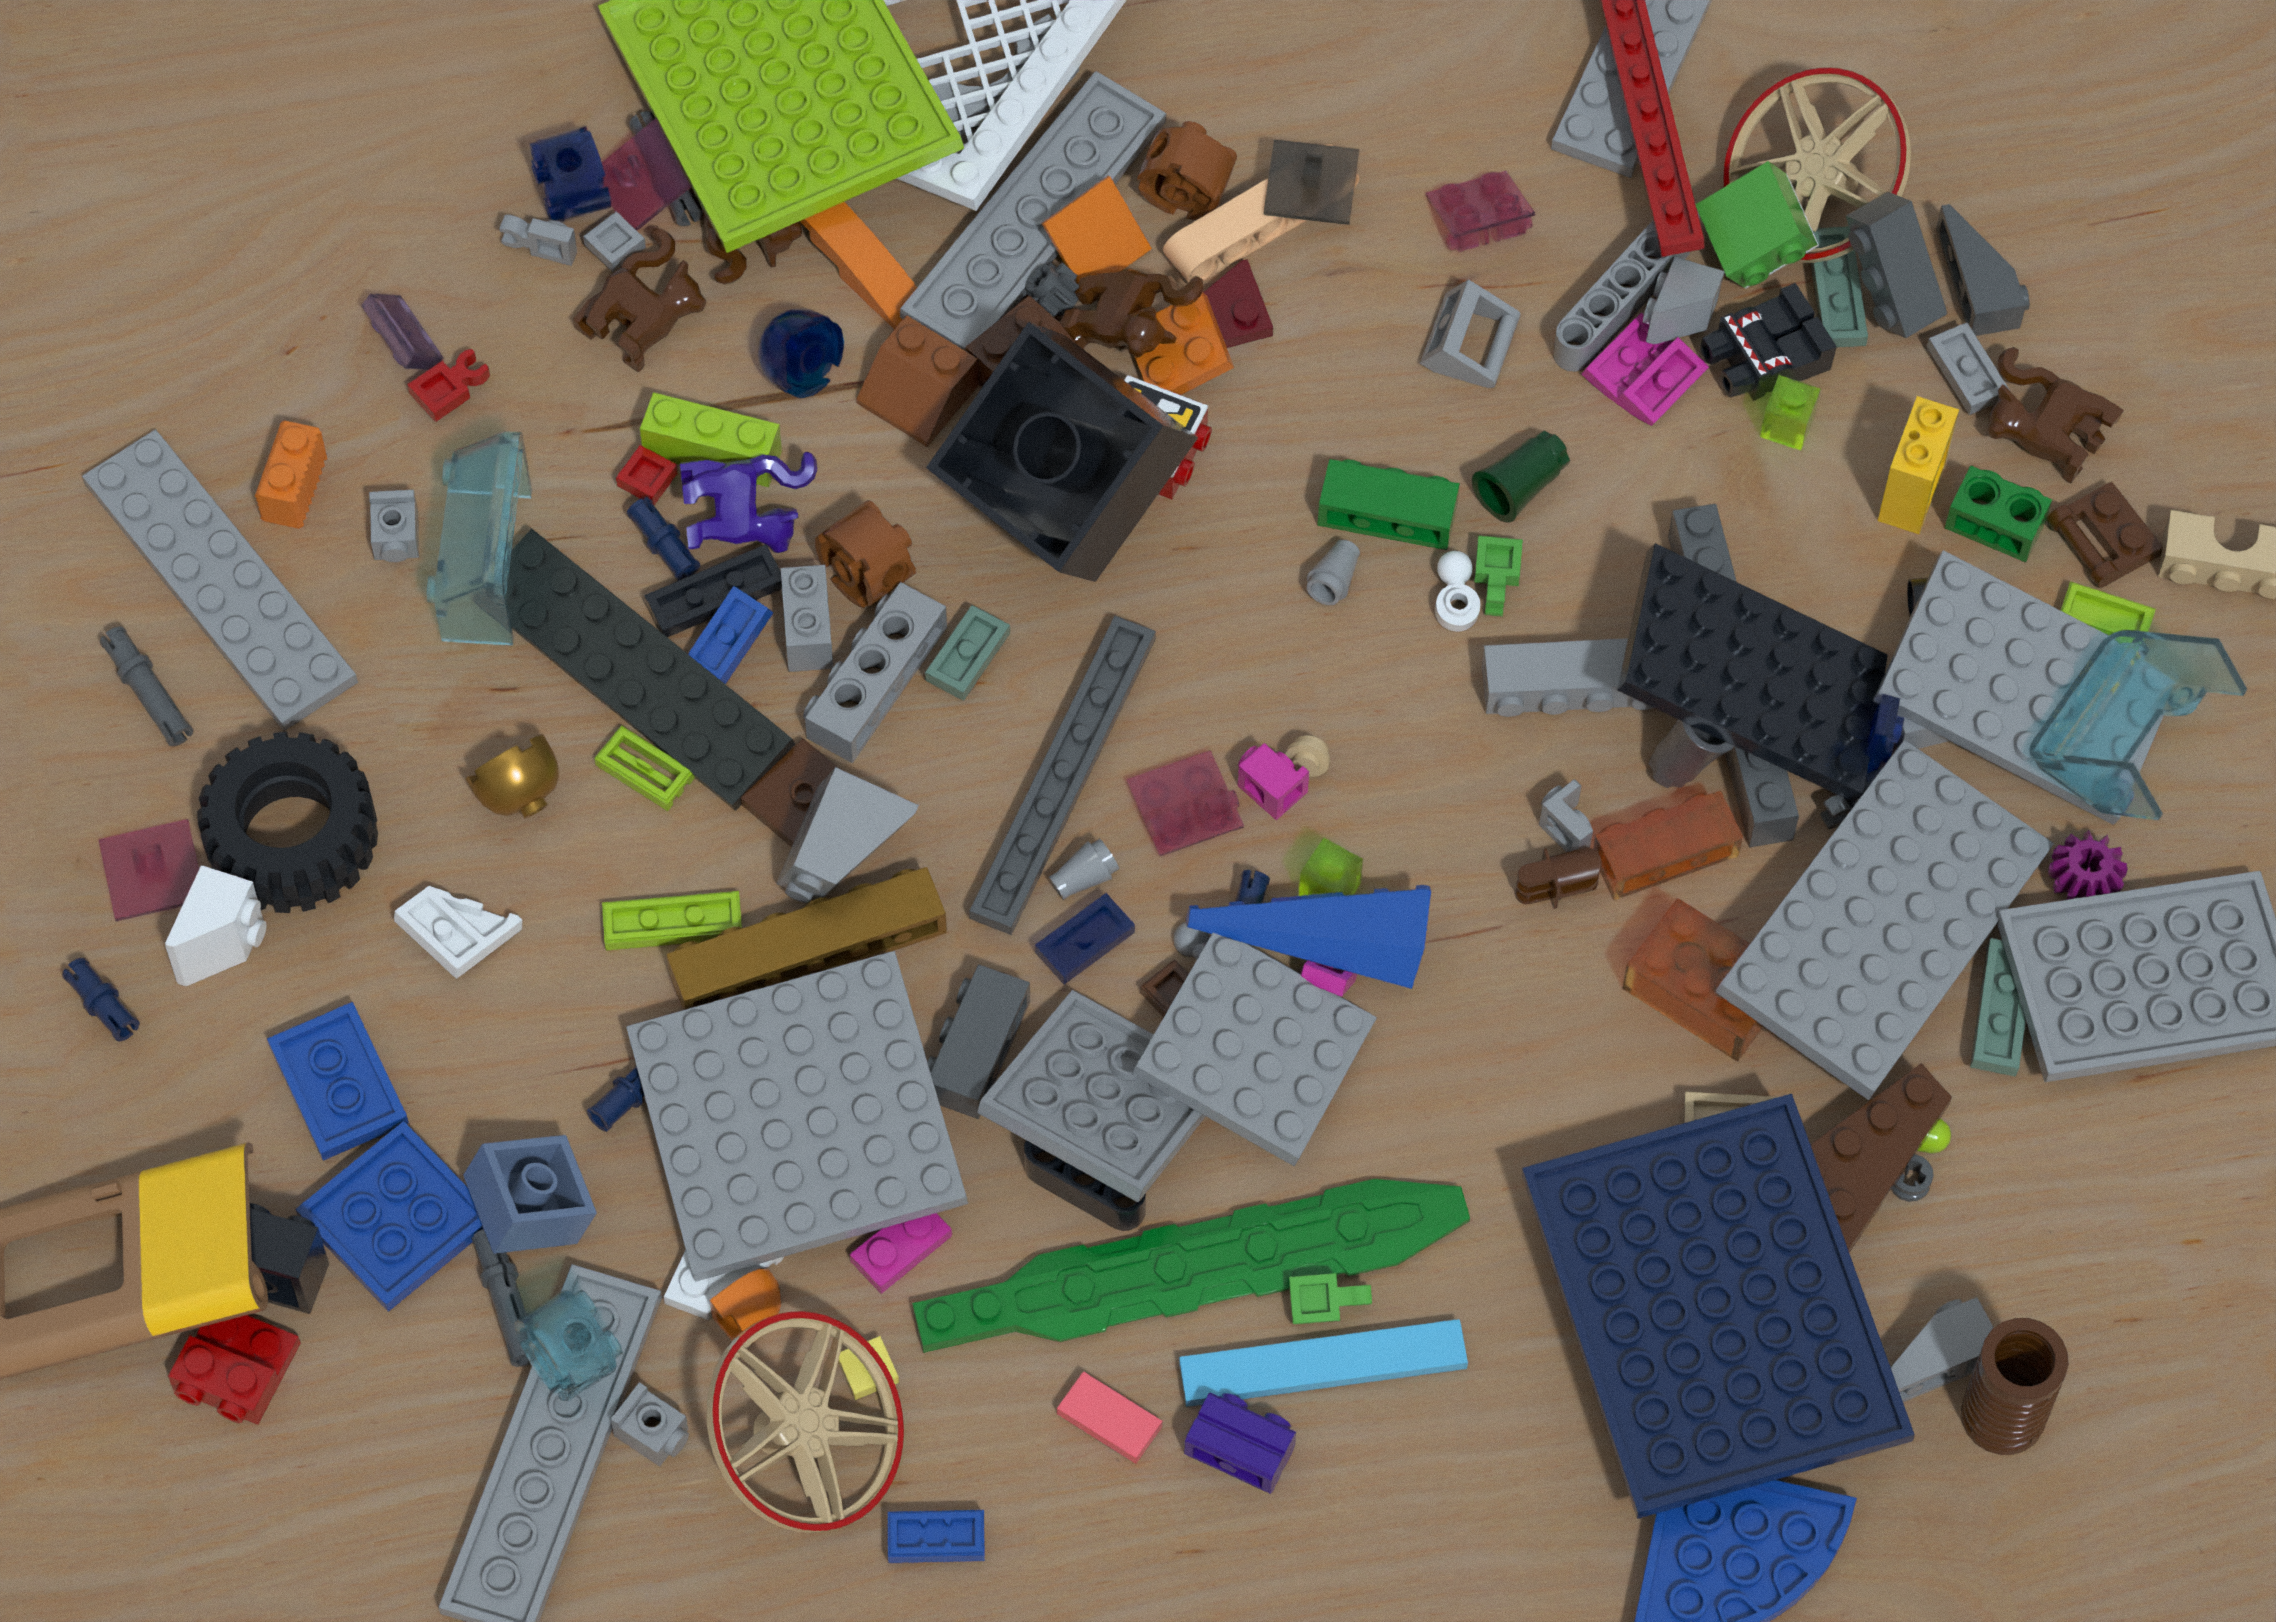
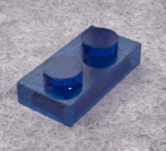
M1883 694L1872 716L1867 739L1868 744L1865 750V755L1870 757L1867 774L1877 770L1881 762H1888L1894 743H1898L1904 724V717L1897 715L1900 698Z
M1105 893L1035 944V953L1065 985L1134 934L1135 924L1112 898Z

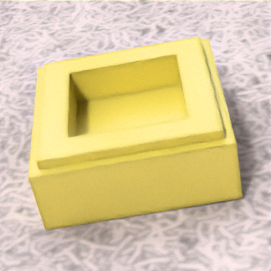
M881 1336L867 1341L887 1366L894 1383H899L898 1374ZM849 1349L841 1351L838 1363L854 1399L857 1400L877 1392L876 1385L869 1372L856 1355Z

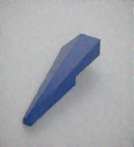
M1416 885L1415 890L1390 892L1387 888L1374 889V893L1345 896L1342 892L1280 897L1272 898L1269 903L1246 905L1243 901L1229 902V906L1202 909L1198 905H1190L1185 920L1188 928L1210 934L1215 933L1235 941L1412 989L1425 948L1431 888L1427 885Z

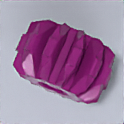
M2090 830L2083 834L2082 840L2070 834L2066 837L2064 846L2058 845L2053 850V862L2050 863L2048 868L2049 877L2055 879L2053 884L2054 894L2067 892L2066 900L2121 892L2124 886L2123 878H2125L2128 871L2127 863L2120 861L2123 855L2121 847L2108 848V835L2102 837L2100 841L2093 840Z

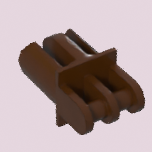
M1590 847L1553 856L1548 854L1547 848L1543 849L1541 861L1523 865L1519 869L1515 897L1520 903L1525 905L1551 899L1553 908L1556 909L1558 900H1561V898L1596 890L1601 869V857L1595 849Z

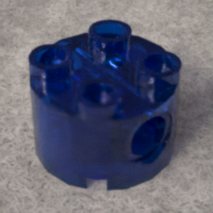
M586 125L538 138L535 142L529 143L533 158L530 160L537 185L543 184L546 196L543 200L549 220L565 222L611 208L609 188L604 187L603 177H605L603 165L590 130L587 131Z

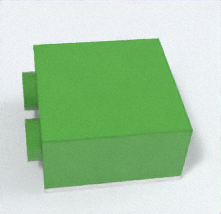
M1769 161L1695 204L1726 277L1745 289L1763 282L1770 274L1787 264L1799 261L1806 253L1819 246L1787 173Z

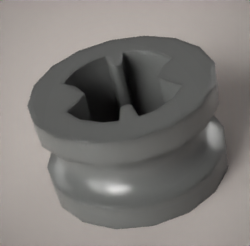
M1914 1155L1905 1168V1175L1902 1174L1896 1185H1893L1891 1188L1895 1196L1908 1202L1924 1198L1929 1192L1934 1176L1930 1163L1922 1156ZM1909 1170L1919 1173L1918 1181L1921 1183L1920 1185L1917 1181H1914L1913 1186L1906 1185L1903 1182Z

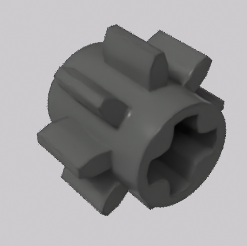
M1052 263L1049 265L1042 264L1028 277L1026 282L1028 291L1026 295H1030L1053 317L1064 315L1065 311L1072 309L1078 301L1075 290L1079 288V285L1074 281L1077 275L1064 263H1061L1058 267Z

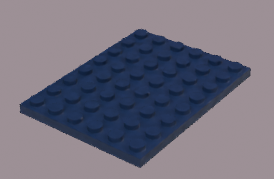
M1792 1093L1522 1168V1177L1637 1519L1914 1440L1915 1434Z

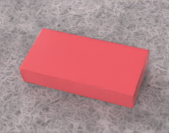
M1084 1371L1057 1407V1415L1137 1464L1163 1427L1162 1420Z

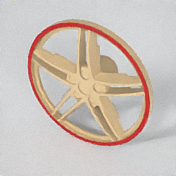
M1816 68L1795 73L1763 92L1740 119L1726 152L1723 176L1724 187L1739 179L1740 175L1749 173L1767 161L1778 168L1785 167V173H1787L1793 188H1795V193L1802 208L1805 199H1809L1804 213L1812 231L1816 232L1827 199L1832 201L1844 200L1858 208L1864 206L1869 201L1853 194L1857 189L1858 183L1878 196L1886 193L1876 182L1859 172L1850 160L1876 135L1875 130L1887 118H1889L1894 130L1897 146L1896 170L1889 192L1902 197L1909 176L1911 161L1908 128L1894 100L1885 90L1863 75L1840 68ZM1822 83L1844 84L1857 88L1872 97L1869 102L1826 136L1814 105H1811L1804 88ZM1793 92L1811 133L1805 137L1802 136L1797 115L1794 113L1789 94ZM1782 99L1795 143L1796 153L1741 166L1745 146L1755 126L1765 113ZM1878 105L1881 106L1866 121H1864V117H1866ZM1859 124H1861L1844 143L1841 141L1846 135H1848ZM1848 237L1836 244L1813 249L1797 262L1816 263L1843 256L1854 249Z
M805 1311L780 1313L762 1319L742 1331L730 1343L718 1361L711 1379L707 1398L706 1413L709 1441L724 1479L737 1497L751 1511L764 1520L787 1530L818 1533L849 1525L869 1513L880 1502L891 1486L901 1460L904 1441L903 1413L897 1388L887 1366L870 1343L859 1333L839 1320L826 1315ZM805 1328L817 1331L811 1350L805 1354L794 1388L746 1348L761 1336L779 1329ZM832 1337L828 1360H825L819 1387L816 1388L813 1384L822 1364L829 1338ZM842 1344L856 1355L869 1372L879 1393L885 1418L828 1407ZM741 1357L746 1363H748L753 1369H755L753 1372H755L760 1378H762L767 1384H769L774 1390H776L778 1392V1395L775 1396L770 1391V1389L750 1369H748L742 1362L738 1360V1358ZM730 1372L744 1385L742 1389L763 1410L754 1422V1436L742 1445V1449L732 1457H730L722 1427V1400ZM839 1420L885 1426L886 1433L839 1431ZM829 1445H885L880 1467L871 1485L856 1502L843 1510ZM761 1449L769 1454V1456L753 1465L742 1474L738 1473L736 1467ZM786 1456H792L806 1497L810 1496L817 1517H799L780 1511L762 1500L751 1490L745 1481L765 1471ZM815 1458H817V1460H818L820 1473H819L818 1467H817V1465H816V1462H815V1460H814ZM826 1492H828L833 1515H831Z

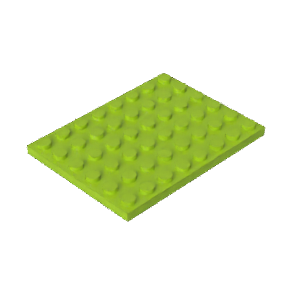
M610 0L598 6L607 29L726 253L964 149L960 134L883 0Z

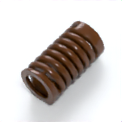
M2013 1318L2001 1322L1985 1338L1961 1405V1422L1967 1435L1979 1447L1998 1455H2014L2029 1449L2036 1444L2042 1435L2069 1365L2067 1349L2063 1340L2054 1329L2041 1321L2031 1318Z

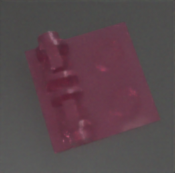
M1507 171L1486 173L1474 180L1459 184H1446L1440 189L1426 192L1427 199L1450 232L1445 235L1450 251L1457 249L1458 252H1463L1479 247V239L1483 246L1489 245V228L1495 242L1501 241L1502 238L1508 239L1525 235L1526 230L1532 228L1531 217L1535 216V212Z
M1211 750L1127 779L1128 786L1159 856L1244 828L1237 807L1240 806L1237 794L1234 790H1228Z

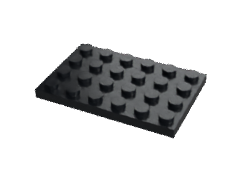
M1655 543L1646 552L1617 691L1855 802L1864 792L1879 704L1874 702L1873 699L1884 677L1888 654Z

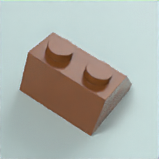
M906 315L880 346L856 399L857 404L928 447L979 386L978 358Z

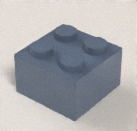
M566 1135L484 1143L463 1174L493 1254L577 1244L597 1214Z

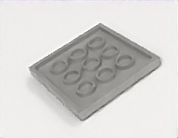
M1212 933L1135 1066L1132 1075L1295 1166L1377 1017L1336 994L1314 986L1298 972L1254 947Z
M1071 990L983 1096L977 1111L980 1115L1136 1202L1142 1199L1206 1117L1132 1075L1135 1066L1154 1034L1074 990Z

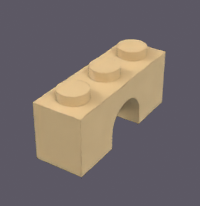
M2175 510L2170 511L2163 534V550L2158 577L2171 579L2178 584L2197 583L2215 586L2221 591L2232 592L2240 590L2258 593L2265 598L2276 599V527L2259 524L2251 548L2244 551H2231L2221 546L2215 538V517Z

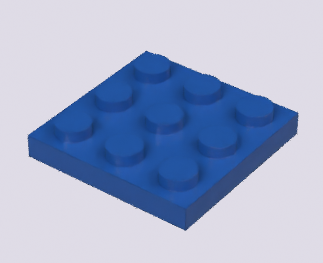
M404 1121L295 1209L297 1216L310 1220L315 1224V1227L319 1228L323 1244L388 1312L472 1243L473 1235L484 1229L468 1187Z

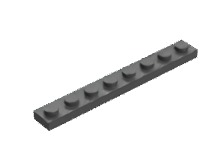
M1114 616L969 910L971 920L1012 935L1156 640V631Z

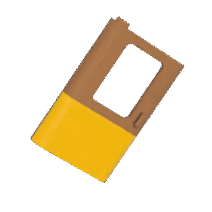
M248 1142L1 1208L0 1379L266 1310L268 1306L267 1287L263 1275L252 1261L248 1154L253 1153V1145ZM113 1214H122L124 1281L121 1288L102 1295L5 1319L4 1250L10 1242Z

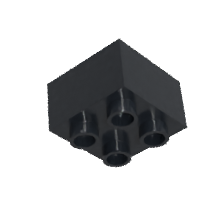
M1028 322L926 468L1059 573L1096 582L1198 437L1066 335Z

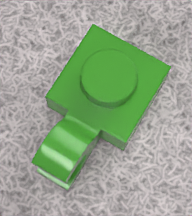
M1478 536L1474 582L1488 584L1485 615L1503 617L1506 585L1519 586L1522 539Z
M1336 1273L1289 1277L1293 1325L1340 1321L1339 1307L1372 1304L1371 1285L1337 1287Z

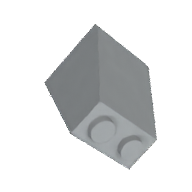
M835 767L817 787L776 884L786 888L785 893L789 897L803 903L823 898L891 838L916 813L919 805Z

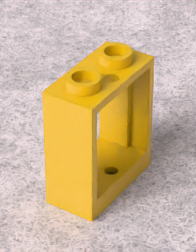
M1919 396L1916 397L1889 470L1878 516L1879 522L1920 535L1946 464L1959 409Z

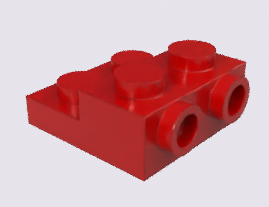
M248 1315L200 1327L195 1337L189 1335L168 1378L174 1394L182 1401L195 1406H199L203 1402L217 1408V1412L221 1416L232 1422L242 1423L245 1419L259 1425L301 1342L299 1336Z

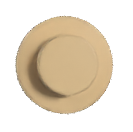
M1314 736L1298 737L1287 747L1285 753L1293 762L1296 771L1304 766L1309 771V777L1324 774L1330 764L1327 745Z

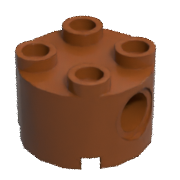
M1185 121L1181 127L1163 128L1155 134L1137 177V181L1141 180L1138 189L1141 195L1152 205L1165 213L1174 215L1176 209L1188 212L1186 219L1198 220L1218 208L1237 160L1236 152L1206 135V129L1196 122Z
M870 500L865 501L815 538V549L821 565H825L826 568L831 565L837 574L830 580L849 601L858 607L865 608L868 605L870 607L884 595L894 590L900 582L904 583L916 574V568L907 548L912 546L909 534L899 524L892 526L882 516L875 503Z

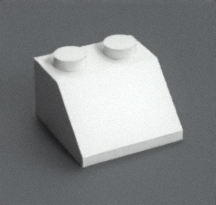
M201 865L165 942L177 984L188 986L247 961L252 947H258L261 944L266 932V921L263 920L260 909L261 903L257 899L252 881Z

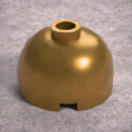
M543 734L529 739L532 746L524 751L516 745L474 770L476 775L465 778L474 795L484 807L495 814L504 816L521 812L524 819L548 806L544 798L556 788L559 779V766L555 754Z

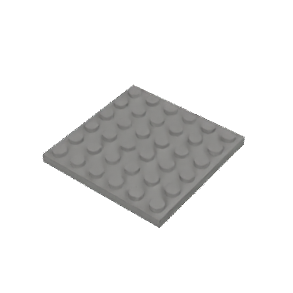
M895 951L626 1026L695 1282L968 1204Z

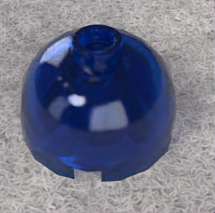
M802 307L782 311L765 327L759 340L757 357L763 374L771 384L783 392L797 398L814 396L831 381V379L823 377L830 371L832 364L839 367L844 350L842 329L828 316Z

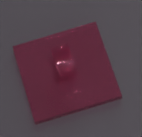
M657 118L594 168L614 211H617L636 231L691 188V184Z
M188 819L98 839L116 922L183 906L199 871Z

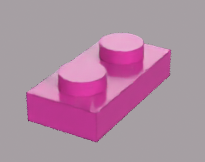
M937 1213L882 1228L850 1254V1262L882 1294L951 1238L952 1229Z

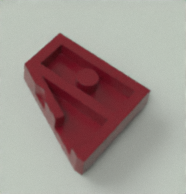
M1248 259L1240 261L1203 292L1208 297L1227 348L1273 336V325Z

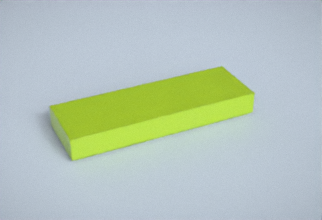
M739 891L602 902L606 951L677 945L690 941L700 943L717 937L728 928H742Z

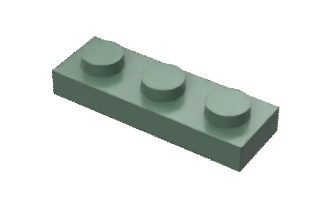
M1849 226L1817 228L1816 232L1813 233L1819 246L1815 249L1827 247L1848 238L1851 232ZM1855 250L1835 259L1811 263L1818 318L1837 348L1866 346L1868 332Z
M1990 938L1986 949L1970 1068L2016 1077L2020 1066L2026 1018L2003 941Z

